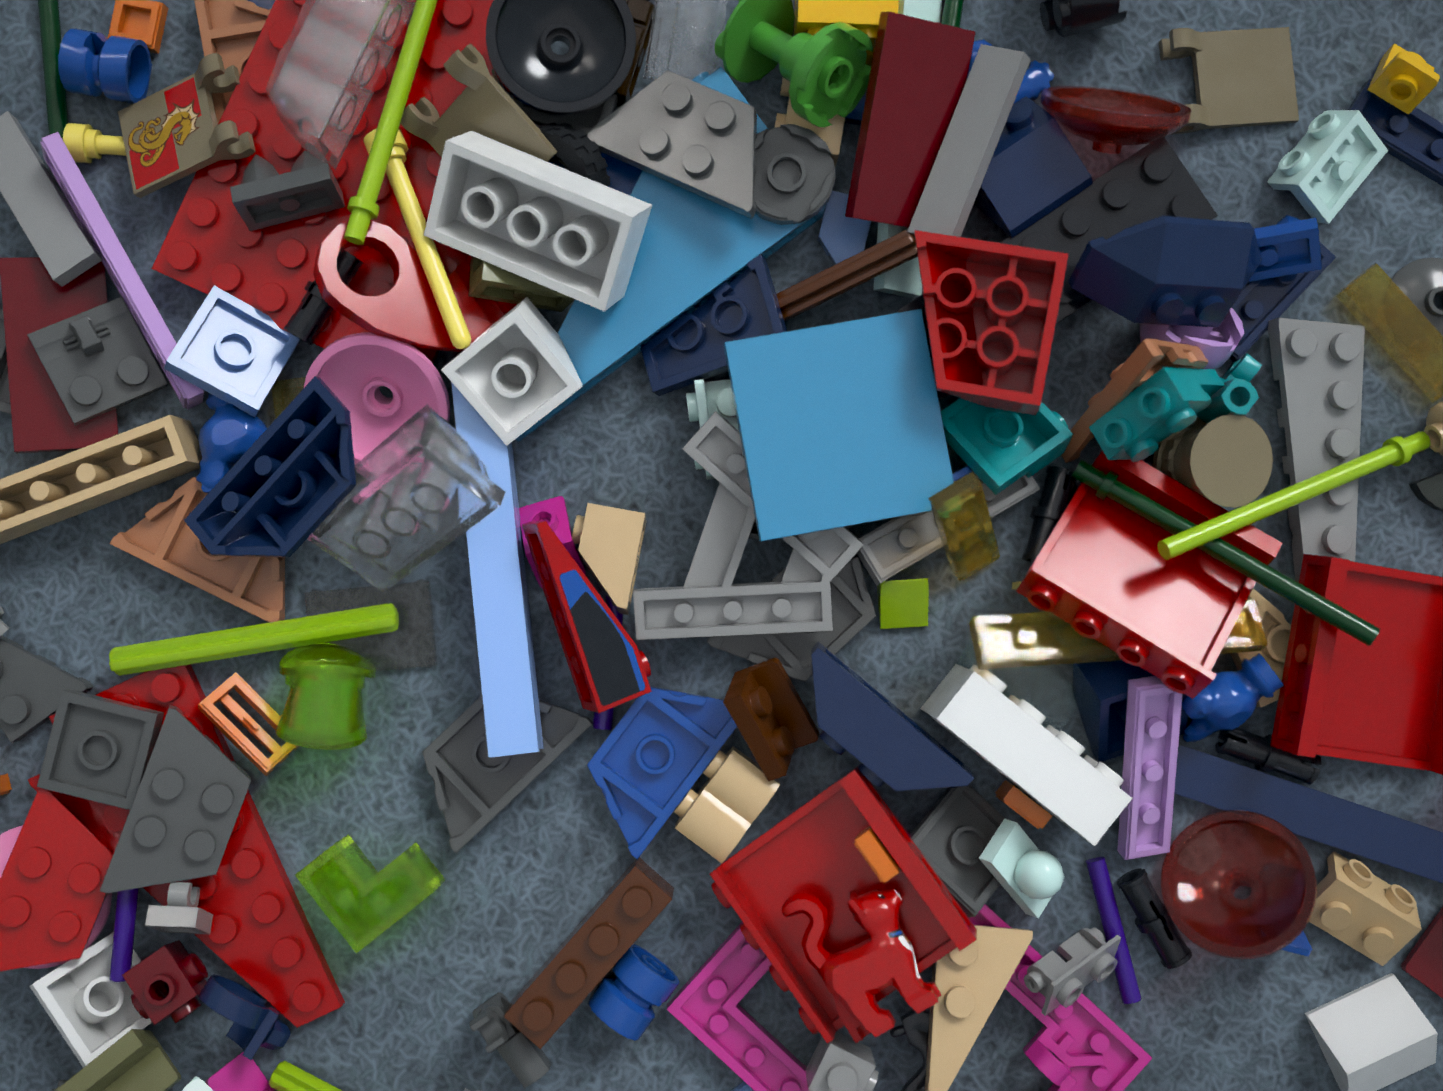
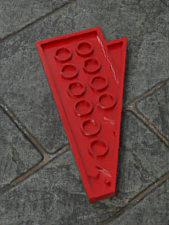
M191 664L146 671L95 695L164 712L162 725L169 706L178 707L201 733L207 735L220 747L221 752L231 761L235 762L222 732L198 709V704L206 696ZM55 714L49 716L52 724L54 722ZM40 774L28 779L30 786L35 791L39 789L37 784ZM247 790L216 875L176 882L192 883V887H200V898L197 907L213 914L210 934L194 935L298 1028L342 1007L345 1001L253 799ZM52 791L56 795L55 797L75 817H78L99 841L114 853L130 810ZM170 883L142 887L162 906H168L167 895Z

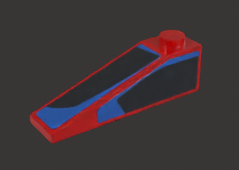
M530 521L522 524L582 708L601 713L652 692L648 677L651 676V669L647 657L641 650H638L635 642L546 521Z

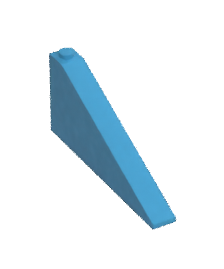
M722 67L711 75L708 72H703L692 80L749 104ZM757 115L758 134L768 128ZM642 171L630 196L652 204V208L625 296L605 312L575 299L558 331V335L583 386L515 440L520 442L639 354L642 346L685 312L692 313L713 296L712 291L725 281L730 283L749 268L747 264L760 253L767 259L820 220L824 215L826 205L816 216L804 222L779 225L760 218L756 213L753 219L748 218Z

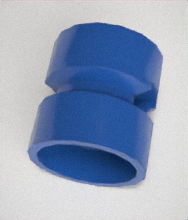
M74 28L69 29L65 33L58 54L60 80L64 88L71 93L94 97L101 96L104 93L108 99L133 104L146 97L152 63L150 51L143 40L122 36H110L107 39L103 33Z
M633 944L613 968L616 978H604L590 997L588 1004L597 1017L611 1029L628 1039L639 1040L655 1018L652 1005L661 1006L663 1002H666L679 985V979L666 964L647 950Z

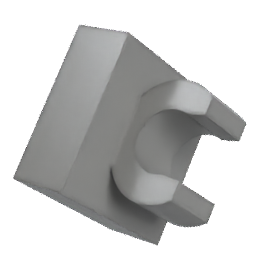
M171 882L167 895L168 906L148 905L145 926L165 933L210 934L213 914L197 907L200 898V887H192V883Z

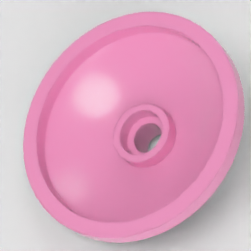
M371 332L351 334L328 345L317 356L308 370L304 388L317 376L323 380L350 411L354 465L356 468L377 473H394L410 469L426 460L436 450L446 433L450 417V402L445 383L433 363L421 351L410 344L375 335ZM380 386L389 388L392 391L393 397H385L380 392Z

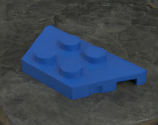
M650 686L652 692L637 697L587 764L597 786L601 788L605 796L606 804L614 820L617 821L628 843L631 855L636 859L641 856L736 729L737 725L724 705V700Z

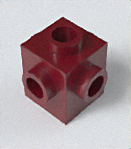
M178 940L164 945L122 974L133 992L131 1001L137 1012L145 1019L150 1018L153 1024L156 1025L169 1017L176 1024L202 1006L197 998L207 982L205 979L208 977V972L201 959L194 953L188 954L181 941Z

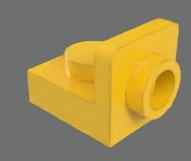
M1394 43L1380 60L1367 90L1409 115L1437 86L1440 75L1434 72L1435 68L1426 63L1419 54L1407 51Z

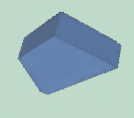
M832 190L829 201L826 203L818 241L836 265L865 250L871 221L845 217L849 194Z

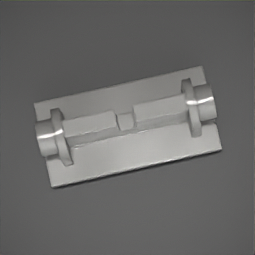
M1094 927L1091 929L1082 928L1059 945L1058 952L1068 960L1067 963L1052 950L1040 960L1030 965L1027 969V975L1024 976V982L1031 992H1040L1046 998L1041 1013L1046 1016L1059 1005L1065 1008L1069 1007L1080 997L1084 987L1093 980L1098 983L1104 981L1117 966L1118 961L1114 957L1121 937L1116 935L1106 943L1105 937L1099 929Z

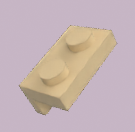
M1333 851L1327 857L1329 873L1307 895L1299 916L1381 966H1384L1422 930L1417 903L1405 888L1397 884H1388L1375 876L1362 862L1356 859L1349 860Z

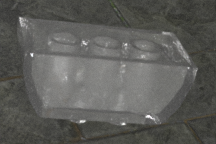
M307 0L302 6L298 20L286 44L278 54L266 91L275 112L290 136L314 157L325 163L328 162L330 167L336 169L410 22L416 0Z
M427 404L355 465L356 486L307 539L384 593L500 507L506 492L489 479L485 464L472 446L446 419Z

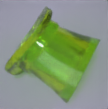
M331 643L301 646L286 653L279 662V673L285 675L284 682L289 686L284 710L276 728V735L291 744L319 750H341L364 743L367 740V731L363 713L362 689L365 688V677L375 678L377 670L375 666L358 653Z

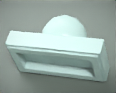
M1008 819L1002 821L979 857L980 861L1025 914L1038 919L1052 896L1061 889L1064 880L1063 869L1058 858L1047 851H1040L1020 825Z

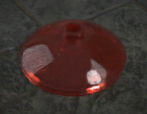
M1049 87L1042 90L1040 100L1045 111L1054 117L1066 131L1083 139L1093 141V150L1111 154L1121 153L1122 146L1149 144L1179 131L1189 123L1192 112L1189 107L1169 99L1099 87Z
M1222 811L1193 822L1173 841L1170 846V852L1166 854L1162 866V896L1173 922L1195 945L1221 957L1255 959L1283 949L1293 942L1305 929L1316 904V874L1303 844L1281 823L1270 817L1250 811ZM1243 885L1250 887L1251 894L1248 898L1240 900L1234 897V891L1237 887Z

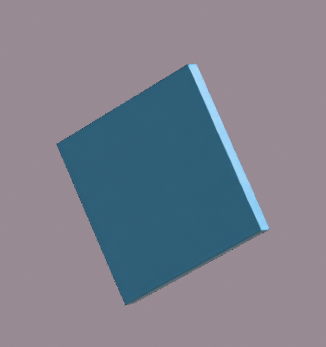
M921 309L724 343L723 346L759 542L958 506Z

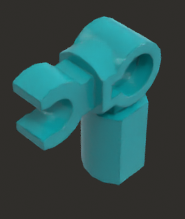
M1248 353L1242 359L1233 362L1223 378L1220 377L1225 386L1210 396L1212 399L1211 404L1197 413V417L1207 424L1224 415H1246L1259 398L1256 389L1250 381L1260 370L1262 364Z

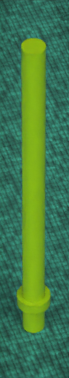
M416 0L356 197L350 198L347 207L351 215L344 239L350 243L363 245L371 219H377L380 207L376 204L438 0Z
M1423 431L1405 438L1401 436L1392 437L1386 440L1379 449L1159 541L1157 544L1159 554L1165 560L1171 559L1388 465L1398 467L1406 464L1411 460L1412 455L1430 447V438Z

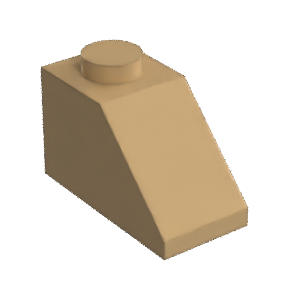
M587 503L585 516H576L572 535L574 544L579 545L578 551L581 559L619 614L629 615L646 527V514Z

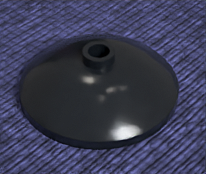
M493 0L486 22V46L495 74L503 86L515 98L525 105L545 113L570 115L582 113L601 105L622 86L634 59L636 32L631 11L625 0ZM556 41H562L568 45L569 51L564 55H557L552 51L551 45Z

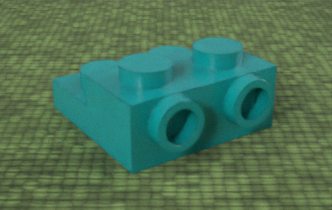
M1162 367L1109 412L1094 422L1089 429L1108 460L1131 459L1132 462H1138L1152 455L1159 448L1157 443L1165 440L1172 433L1181 431L1191 425L1197 419L1196 414L1211 404L1212 399L1210 396L1225 385L1215 369Z
M959 398L941 411L946 442L995 496L1024 475L1030 478L1065 453L1073 436L1064 418L1057 412L1051 411L1042 401L1036 415L985 407Z

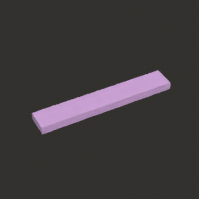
M59 132L41 138L42 142L40 143L45 162L72 210L103 260L101 262L119 294L123 297L133 319L183 408L188 410L203 402L204 391L164 369L166 360L177 343Z

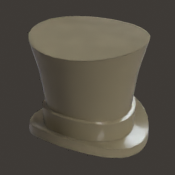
M1229 414L1220 416L1207 424L1197 417L1185 429L1172 433L1168 438L1157 443L1159 448L1154 452L1152 467L1211 502L1223 507L1236 508L1253 502L1264 491L1272 472L1273 455L1268 436L1259 424L1246 416Z

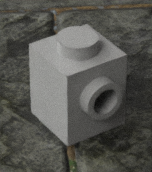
M836 1031L834 1039L828 1044L821 1037L805 1070L808 1090L873 1091L879 1072L875 1070L876 1064L871 1048L860 1042L855 1043L852 1038Z

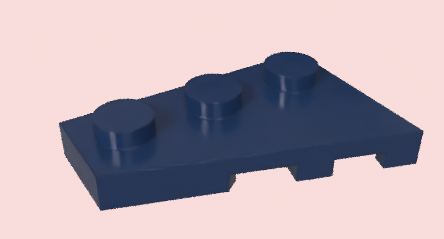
M761 253L747 264L749 268L730 283L725 281L712 291L713 296L692 313L685 312L641 347L654 394L661 396L694 384V380H705L727 372L728 368L723 346L725 342L787 332L767 261Z

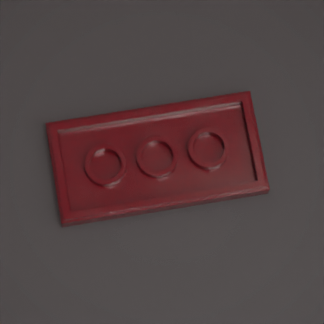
M890 11L881 12L845 217L903 227L910 226L967 81L975 31Z
M40 257L0 258V279L14 452L18 454L76 451L118 435L117 409L77 426L74 425L27 335L107 303L106 274L103 263L100 261L62 287L51 278Z

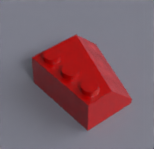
M915 230L937 390L985 407L1036 415L1041 406L1069 254Z

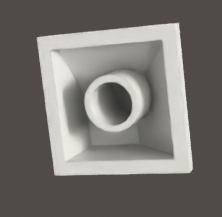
M528 297L496 321L441 369L506 446L583 386L560 336Z

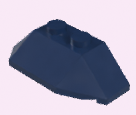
M1161 216L1126 228L1107 240L1104 237L1088 241L1068 282L1071 288L1133 323L1219 327L1248 284L1262 258L1254 228L1250 223Z
M315 376L184 519L185 523L211 555L292 556L356 486L350 411L321 378Z
M819 641L814 645L811 658L817 724L823 730L819 737L832 750L840 755H843L847 750L861 762L857 768L869 781L878 787H881L885 782L895 791L968 786L972 782L974 776L970 767L928 734Z

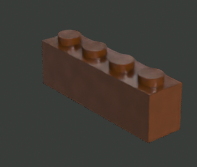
M640 857L635 859L511 1000L503 1017L541 1049L673 898L674 887Z

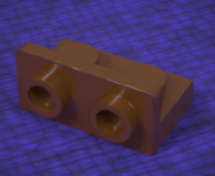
M778 658L769 659L734 673L723 703L767 780L772 781L784 777L787 774L795 749L816 742L820 734Z

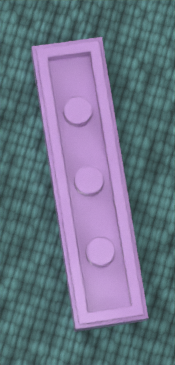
M1156 676L1128 680L1122 772L1124 781L1121 789L1132 797V800L1120 814L1117 848L1118 853L1124 860L1170 852L1182 694L1167 688Z

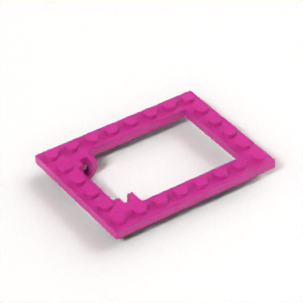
M986 904L975 917L969 918L973 925L1011 928ZM739 925L667 1003L666 1009L754 1091H810L808 1090L805 1072L807 1067L738 1004L769 970V966L772 965L761 948L755 950L749 945ZM1029 944L1005 989L1044 1024L1023 1048V1051L1032 1063L1054 1083L1047 1091H1124L1152 1060V1057L1083 993L1069 1007L1065 1008L1059 1005L1044 1016L1041 1012L1046 998L1040 992H1031L1024 982V976L1027 975L1028 967L1043 957Z

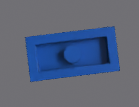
M1286 215L1276 225L1254 229L1262 261L1249 282L1322 269L1319 228L1316 218L1300 220Z

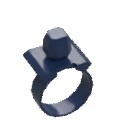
M215 974L211 975L198 995L205 1005L234 1022L226 1036L236 1042L244 1051L242 1055L250 1060L254 1058L260 1047L270 1050L281 1049L290 1037V1029L278 1018L280 1013L274 1008H267L265 1006L267 1000L264 997L228 978Z

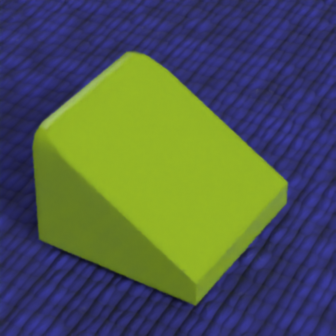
M928 578L891 580L877 586L880 629L928 626Z

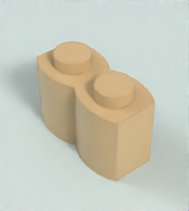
M734 746L727 754L721 750L718 751L703 771V774L708 777L706 783L698 793L690 789L673 811L679 816L675 829L721 864L733 851L780 786L778 779L768 781L761 767Z

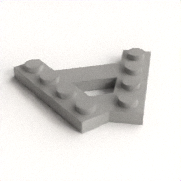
M715 411L682 449L720 482L684 586L640 588L633 591L636 640L833 631L830 582L863 547V542L846 527L785 537L782 539L793 550L781 582L732 584L752 530L755 515L740 433Z

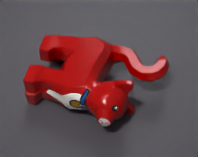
M874 889L861 895L855 890L849 893L850 899L847 901L853 919L867 932L869 938L857 945L832 954L825 950L822 945L829 928L827 908L818 898L807 893L793 895L784 902L782 915L791 917L803 913L808 916L809 924L802 940L806 960L818 971L828 992L834 996L838 1016L855 1043L862 1041L869 1033H872L876 1038L895 1026L896 1021L890 1010L880 1008L875 999L876 993L891 985H894L907 1004L918 1014L938 1003V997L941 996L938 986L935 982H923L918 972L913 946L899 927V911L903 901L895 889L883 891Z

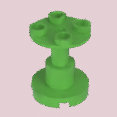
M739 0L738 5L727 21L724 31L717 37L714 48L716 56L723 60L724 69L729 76L739 82L749 83L763 78L779 63L782 77L790 81L789 95L791 106L799 117L815 126L827 127L832 125L828 120L832 119L836 114L845 118L853 111L863 97L869 82L871 66L866 64L867 50L873 52V45L868 35L847 23L838 22L825 26L814 36L807 32H800L792 36L795 20L792 0Z

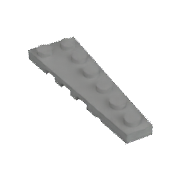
M1288 318L1269 320L1268 331L1274 381H1279L1282 401V408L1277 409L1279 428L1284 427L1287 448V456H1282L1284 474H1289L1290 485L1360 457L1365 326ZM1359 478L1288 508L1289 526L1293 535L1292 554L1296 582L1299 583L1303 554L1336 557L1355 562Z

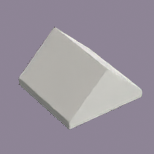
M114 932L86 949L81 958L67 961L30 985V988L83 1068L131 1029L142 1030L152 1023L150 1018H143L133 1006L131 1001L133 992L127 982H113L109 980ZM134 949L131 968L141 962Z
M1392 973L1304 1013L1341 1091H1377L1436 1063L1437 1031Z

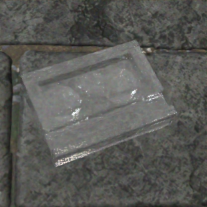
M655 0V10L643 79L655 80L667 70L690 80H693L703 72H708L710 75L715 72L719 60L714 50L715 42L724 29L728 0Z

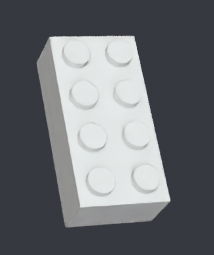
M469 131L450 138L445 142L424 236L605 312L625 296L652 204L474 131Z
M955 664L920 709L1068 828L1095 846L1132 800V797L1119 788L1124 779L1100 761L1098 763L1088 755L1082 758L1080 755L1085 748L1061 730L1059 732L1051 725H1048L1046 728L1043 727L1041 724L1046 717L1024 699L1019 700L1012 694L1008 698L1002 694L1007 685L985 668L981 669L975 664L970 669Z

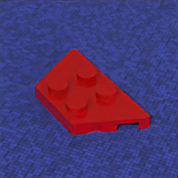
M38 789L0 878V971L81 958L108 894L100 892L114 853L91 833V830L55 797L56 795L51 790Z

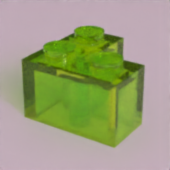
M349 834L334 843L295 874L356 954L431 895L446 880L417 842L378 872Z

